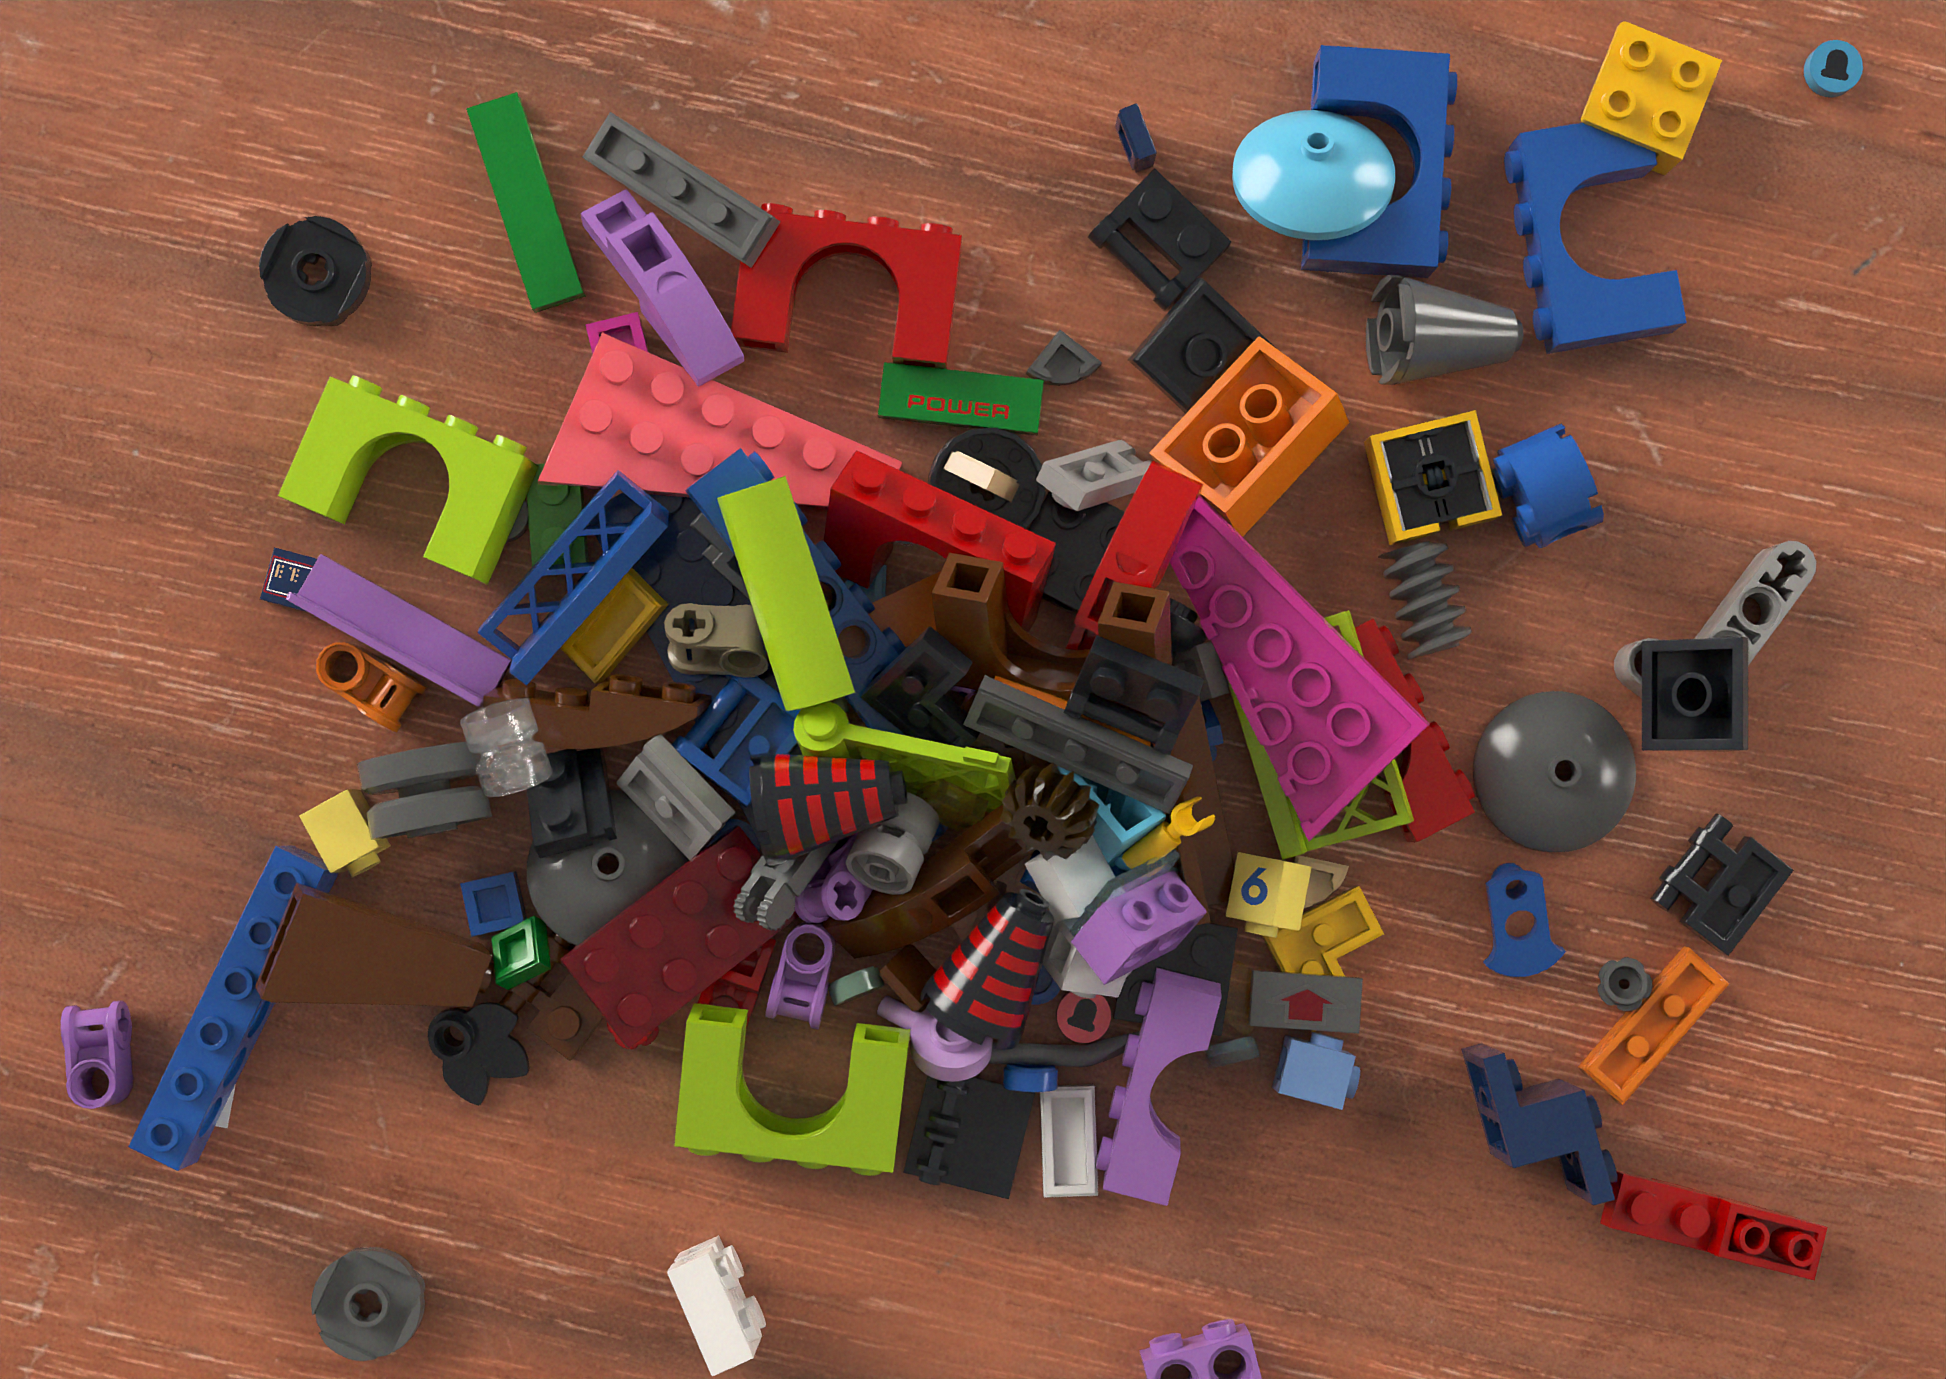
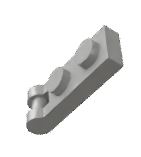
M1117 440L1045 461L1036 481L1052 492V497L1060 505L1079 511L1134 493L1152 461H1141L1135 456L1136 450L1123 440Z

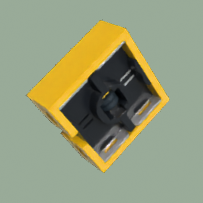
M1476 410L1371 435L1364 441L1389 545L1434 535L1440 531V524L1449 522L1450 530L1452 531L1493 521L1502 516Z

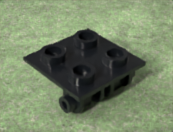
M927 1076L903 1173L919 1176V1181L932 1185H940L942 1182L1009 1199L1035 1092L1008 1090L1003 1088V1084L976 1077L951 1082L935 1078L931 1081L929 1076Z

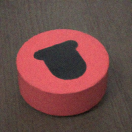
M1068 991L1058 1003L1056 1018L1059 1028L1066 1037L1078 1043H1090L1102 1037L1107 1031L1111 1022V1010L1108 1002L1102 995H1096L1095 998H1083Z

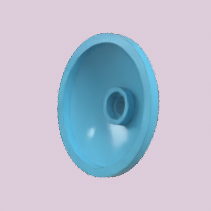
M1302 110L1273 117L1248 133L1236 151L1232 180L1235 194L1243 208L1265 227L1293 238L1329 240L1348 236L1366 228L1384 212L1393 194L1395 165L1392 155L1384 142L1363 124L1333 112Z

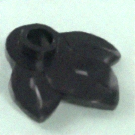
M486 1002L473 1007L469 1011L460 1008L445 1009L433 1018L428 1028L430 1049L438 1058L443 1060L444 1081L456 1094L474 1105L479 1106L483 1103L487 1094L490 1077L517 1078L527 1075L530 1070L525 1048L518 1039L509 1035L515 1028L519 1017L506 1006ZM450 1026L458 1028L464 1035V1040L460 1041L453 1038L450 1033Z

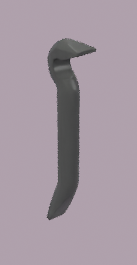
M1138 1031V1032H1133V1033H1130V1034H1134V1035H1138V1036H1139L1140 1031ZM1129 1033L1095 1041L1087 1045L1018 1043L1013 1049L999 1050L994 1049L997 1042H993L992 1054L988 1064L1088 1067L1123 1054Z

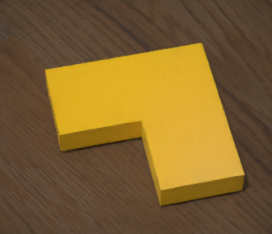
M1356 885L1304 912L1300 931L1278 928L1277 938L1264 935L1262 937L1280 972L1345 976L1337 958L1384 935L1360 886Z

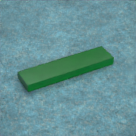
M515 92L466 108L532 310L537 313L586 297L519 94Z

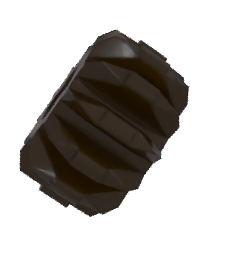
M1054 763L1043 769L1033 764L1017 780H1013L1006 790L1005 798L1002 801L1004 807L1000 819L1005 824L1011 826L1009 838L1021 839L1026 844V853L1036 849L1040 851L1046 861L1054 855L1067 860L1083 844H1087L1093 835L1094 827L1097 823V811L1100 805L1090 799L1091 786L1079 785L1074 781V771L1064 775L1060 773Z

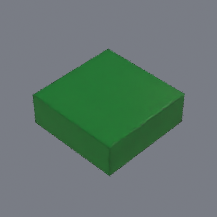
M532 916L491 937L497 985L509 990L551 969L547 926L540 918Z

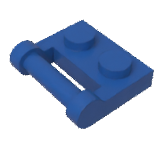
M726 675L729 681L686 736L682 737L679 735L671 745L695 770L745 808H748L752 803L749 766L754 764L750 760L751 755L760 753L789 755L798 743L793 729L794 720L801 709L786 711L780 693L757 676L744 678ZM745 694L752 696L758 701L757 705L713 760L702 749Z

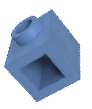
M1312 1032L1310 1041L1285 1035L1272 1088L1280 1094L1342 1110L1345 1097L1353 1099L1360 1078V1067L1354 1066L1355 1055L1342 1050L1344 1043L1342 1039Z

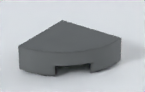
M1059 330L1029 367L1026 374L1033 379L1044 380V384L1070 385L1092 375L1101 366L1102 362L1063 331Z

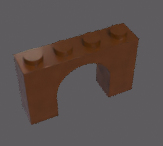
M949 553L932 591L936 631L973 661L967 674L954 686L979 690L985 675L993 679L995 676H999L1068 700L1090 649L1071 650L1055 647L1038 640L1026 632L1013 618L1008 607L1003 562ZM1113 582L1098 621V635L1172 665L1170 591ZM1108 700V701H1110V702H1113V703H1115V704H1118V705H1120V706H1123V707H1125V708H1127V709H1130V710H1132V711H1135V712H1137V713H1140V714H1142V715H1145V716H1147V717H1150L1149 715H1147V714H1145V713H1143V712H1140V711H1138V710H1135V709H1133V708H1130V707H1128V706H1125V705L1120 704V703H1118V702H1115V701H1113V700Z

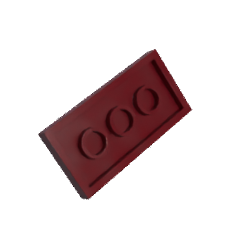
M735 825L560 959L627 1048L632 1047L799 917L796 911H794L789 920L786 919L785 925L783 924L781 929L777 928L776 931L763 928V926L759 925V921L747 923L736 917V913H734L735 908L733 907L735 905L734 900L737 899V894L741 893V888L752 875L751 870L762 857L740 826Z

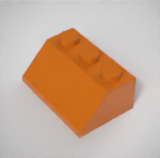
M1258 336L1149 454L1157 463L1204 484L1200 495L1243 537L1350 422L1338 393Z

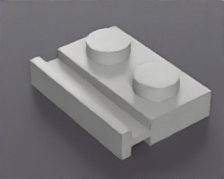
M660 734L644 745V750L635 757L616 784L662 830L675 846L691 860L710 844L726 825L727 820L736 812Z

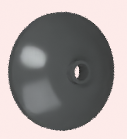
M1548 691L1522 697L1507 705L1494 716L1483 731L1477 744L1473 762V780L1477 798L1485 815L1507 838L1537 851L1569 852L1587 847L1599 841L1619 823L1626 813L1634 793L1636 763L1633 748L1627 734L1610 712L1584 696L1563 691ZM1560 761L1567 762L1571 767V776L1564 782L1555 775V767Z
M610 790L617 839L609 841L607 836L593 840V845L544 858H539L533 846V841L529 850L526 873L532 902L544 923L560 938L575 946H578L689 861L662 830L621 790ZM605 856H612L618 860L619 868L613 874H603L598 869L599 861Z

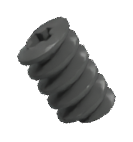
M1427 541L1378 556L1381 559H1394L1396 563L1383 572L1384 578L1401 580L1402 582L1390 591V599L1407 601L1408 603L1395 613L1396 620L1411 621L1414 624L1401 634L1402 641L1419 642L1420 645L1407 655V660L1460 646L1459 642L1472 633L1471 627L1453 624L1455 619L1466 612L1465 606L1448 605L1447 603L1449 598L1460 591L1459 585L1442 584L1441 582L1442 578L1454 570L1453 564L1436 563L1435 561L1436 557L1448 549L1447 543Z

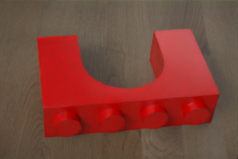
M764 203L761 205L762 210L778 219L780 223L752 268L740 261L731 332L739 347L788 353L795 296L804 276L816 264L827 258L838 255H857L868 258L880 265L890 275L897 287L899 305L892 352L893 363L947 369L962 251V235L952 234L953 229L942 224L924 223L921 224L920 230L901 228L899 227V221L887 217H869L867 223L846 221L845 214L831 210L814 211V217L793 214L791 207L781 204Z
M856 450L830 488L824 542L842 564L835 572L839 576L868 589L890 556L894 541H905L924 546L947 559L949 553L1000 561L1004 563L1009 610L1016 622L1029 633L1038 615L1056 543Z

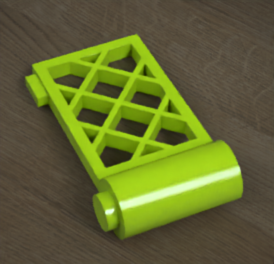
M830 701L803 708L794 720L793 730L802 755L890 761L893 772L903 771L907 792L921 798L992 812L1001 804L1004 806L1002 801L1005 798V792L1013 780H1016L1012 760L1009 757L1000 756L998 753L970 747L962 748L849 724L845 711L839 705Z

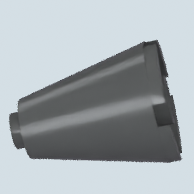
M1388 275L1382 278L1373 292L1371 302H1380L1377 318H1367L1366 354L1372 375H1382V378L1378 381L1380 384L1395 385L1509 361L1514 352H1517L1522 345L1523 326L1521 321L1516 319L1514 311L1510 308L1399 275Z

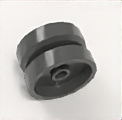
M478 741L457 742L413 749L371 758L357 764L363 792L370 795L398 792L399 799L375 804L366 812L371 840L407 835V838L438 834L456 830L458 825L492 817L487 789L479 786L451 789L450 782L474 777L483 769Z

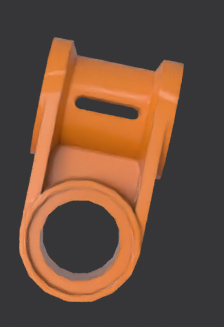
M335 642L326 646L319 653L316 661V673L319 680L326 687L356 705L359 711L375 722L396 733L402 726L399 719L416 694H423L427 688L426 685L390 662H385L365 648L351 643ZM349 652L356 658L358 670L350 681L343 683L335 675L334 664L340 655Z

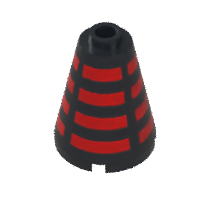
M773 753L754 754L750 757L754 764L749 766L754 820L757 833L769 832L771 844L760 845L765 861L769 866L782 864L898 817V805L908 803L903 771L893 772L890 761Z
M1020 889L1018 893H1005L924 985L920 998L922 1001L930 997L931 1000L926 1007L929 1013L948 1029L974 1043L982 1045L986 1036L999 1039L994 1049L1009 1050L1015 1048L1024 1033L1054 922L1053 915L1047 910L1049 903L1042 896L1027 889Z

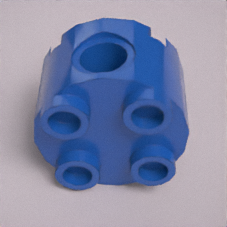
M1562 423L1525 440L1497 450L1498 457L1493 459L1495 468L1491 469L1495 487L1502 499L1512 497L1517 516L1512 518V522L1524 547L1536 544L1538 548H1543L1565 536L1603 522L1604 513L1602 505L1591 509L1588 499L1598 494L1593 477L1573 437L1569 435L1562 438V435L1566 434V427Z

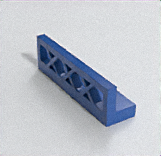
M617 470L478 629V634L512 659L509 672L527 686L668 527L669 511L622 472ZM619 489L642 507L631 522L607 524L605 504ZM599 512L600 524L588 525ZM620 533L609 545L608 534ZM601 534L603 553L595 562L572 563L570 544L577 536ZM564 553L565 564L552 565ZM584 573L574 585L573 574ZM566 574L568 593L561 601L537 603L535 588L537 581L542 576ZM529 592L530 603L518 604ZM550 612L539 624L538 613ZM531 614L533 632L521 646H518L497 629L507 615Z

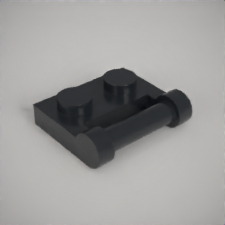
M1155 168L1088 236L1099 249L1105 246L1154 293L1156 297L1153 301L1164 311H1167L1188 290L1194 281L1231 245V241ZM1128 222L1179 271V274L1170 280L1120 232L1121 228Z
M1096 635L1063 713L1080 719L1081 715H1085L1154 743L1153 750L1169 756L1180 731L1199 697L1205 679ZM1108 700H1113V701H1115V702H1118V703H1120V704H1123V705H1125V706H1128V707H1130V708H1133V709H1135V710H1138V711H1140V712H1143V713L1149 715L1150 717H1147V716H1145V715H1142V714H1140V713H1137V712H1135V711H1132V710H1130V709H1127V708H1125V707H1123V706H1120V705L1115 704V703H1113V702H1110V701H1108Z

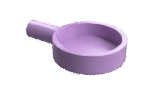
M890 996L884 997L877 1010L879 1016L901 1028L911 1029L910 1052L916 1066L928 1076L942 1081H962L976 1076L989 1063L992 1054L993 1038L986 1036L982 1045H979L948 1029L934 1018L927 1009L922 1013L915 1010L912 1011L907 1005Z

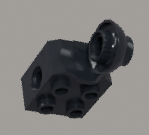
M1048 492L1038 516L1033 520L1029 531L1056 543L1042 599L1074 616L1077 615L1097 568L1125 513L1124 511L1107 502L1076 511L1060 505L1052 497V492ZM1170 598L1171 658L1173 662L1177 653L1190 651L1194 646L1204 643L1208 638L1204 630L1194 624L1198 614L1182 603Z

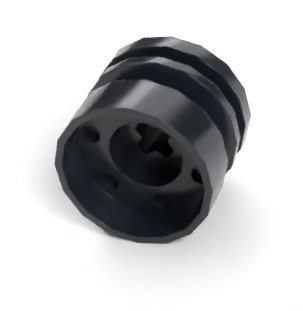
M998 428L971 429L950 439L934 457L928 475V484L1024 529L1038 516L1046 493L1045 487L1036 481L1042 465L1034 449L1018 435ZM956 451H959L1017 480L1016 483L1020 486L1012 502L994 493H991L992 498L984 500L981 493H972L970 490L971 482L943 469L951 452L956 453Z

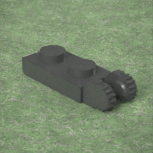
M838 841L777 865L769 866L762 855L751 870L752 875L741 888V893L737 894V899L734 900L735 905L733 907L735 908L734 913H736V917L747 923L759 921V925L769 930L776 931L777 928L781 929V926L785 925L786 919L789 920L795 911V896L799 897Z

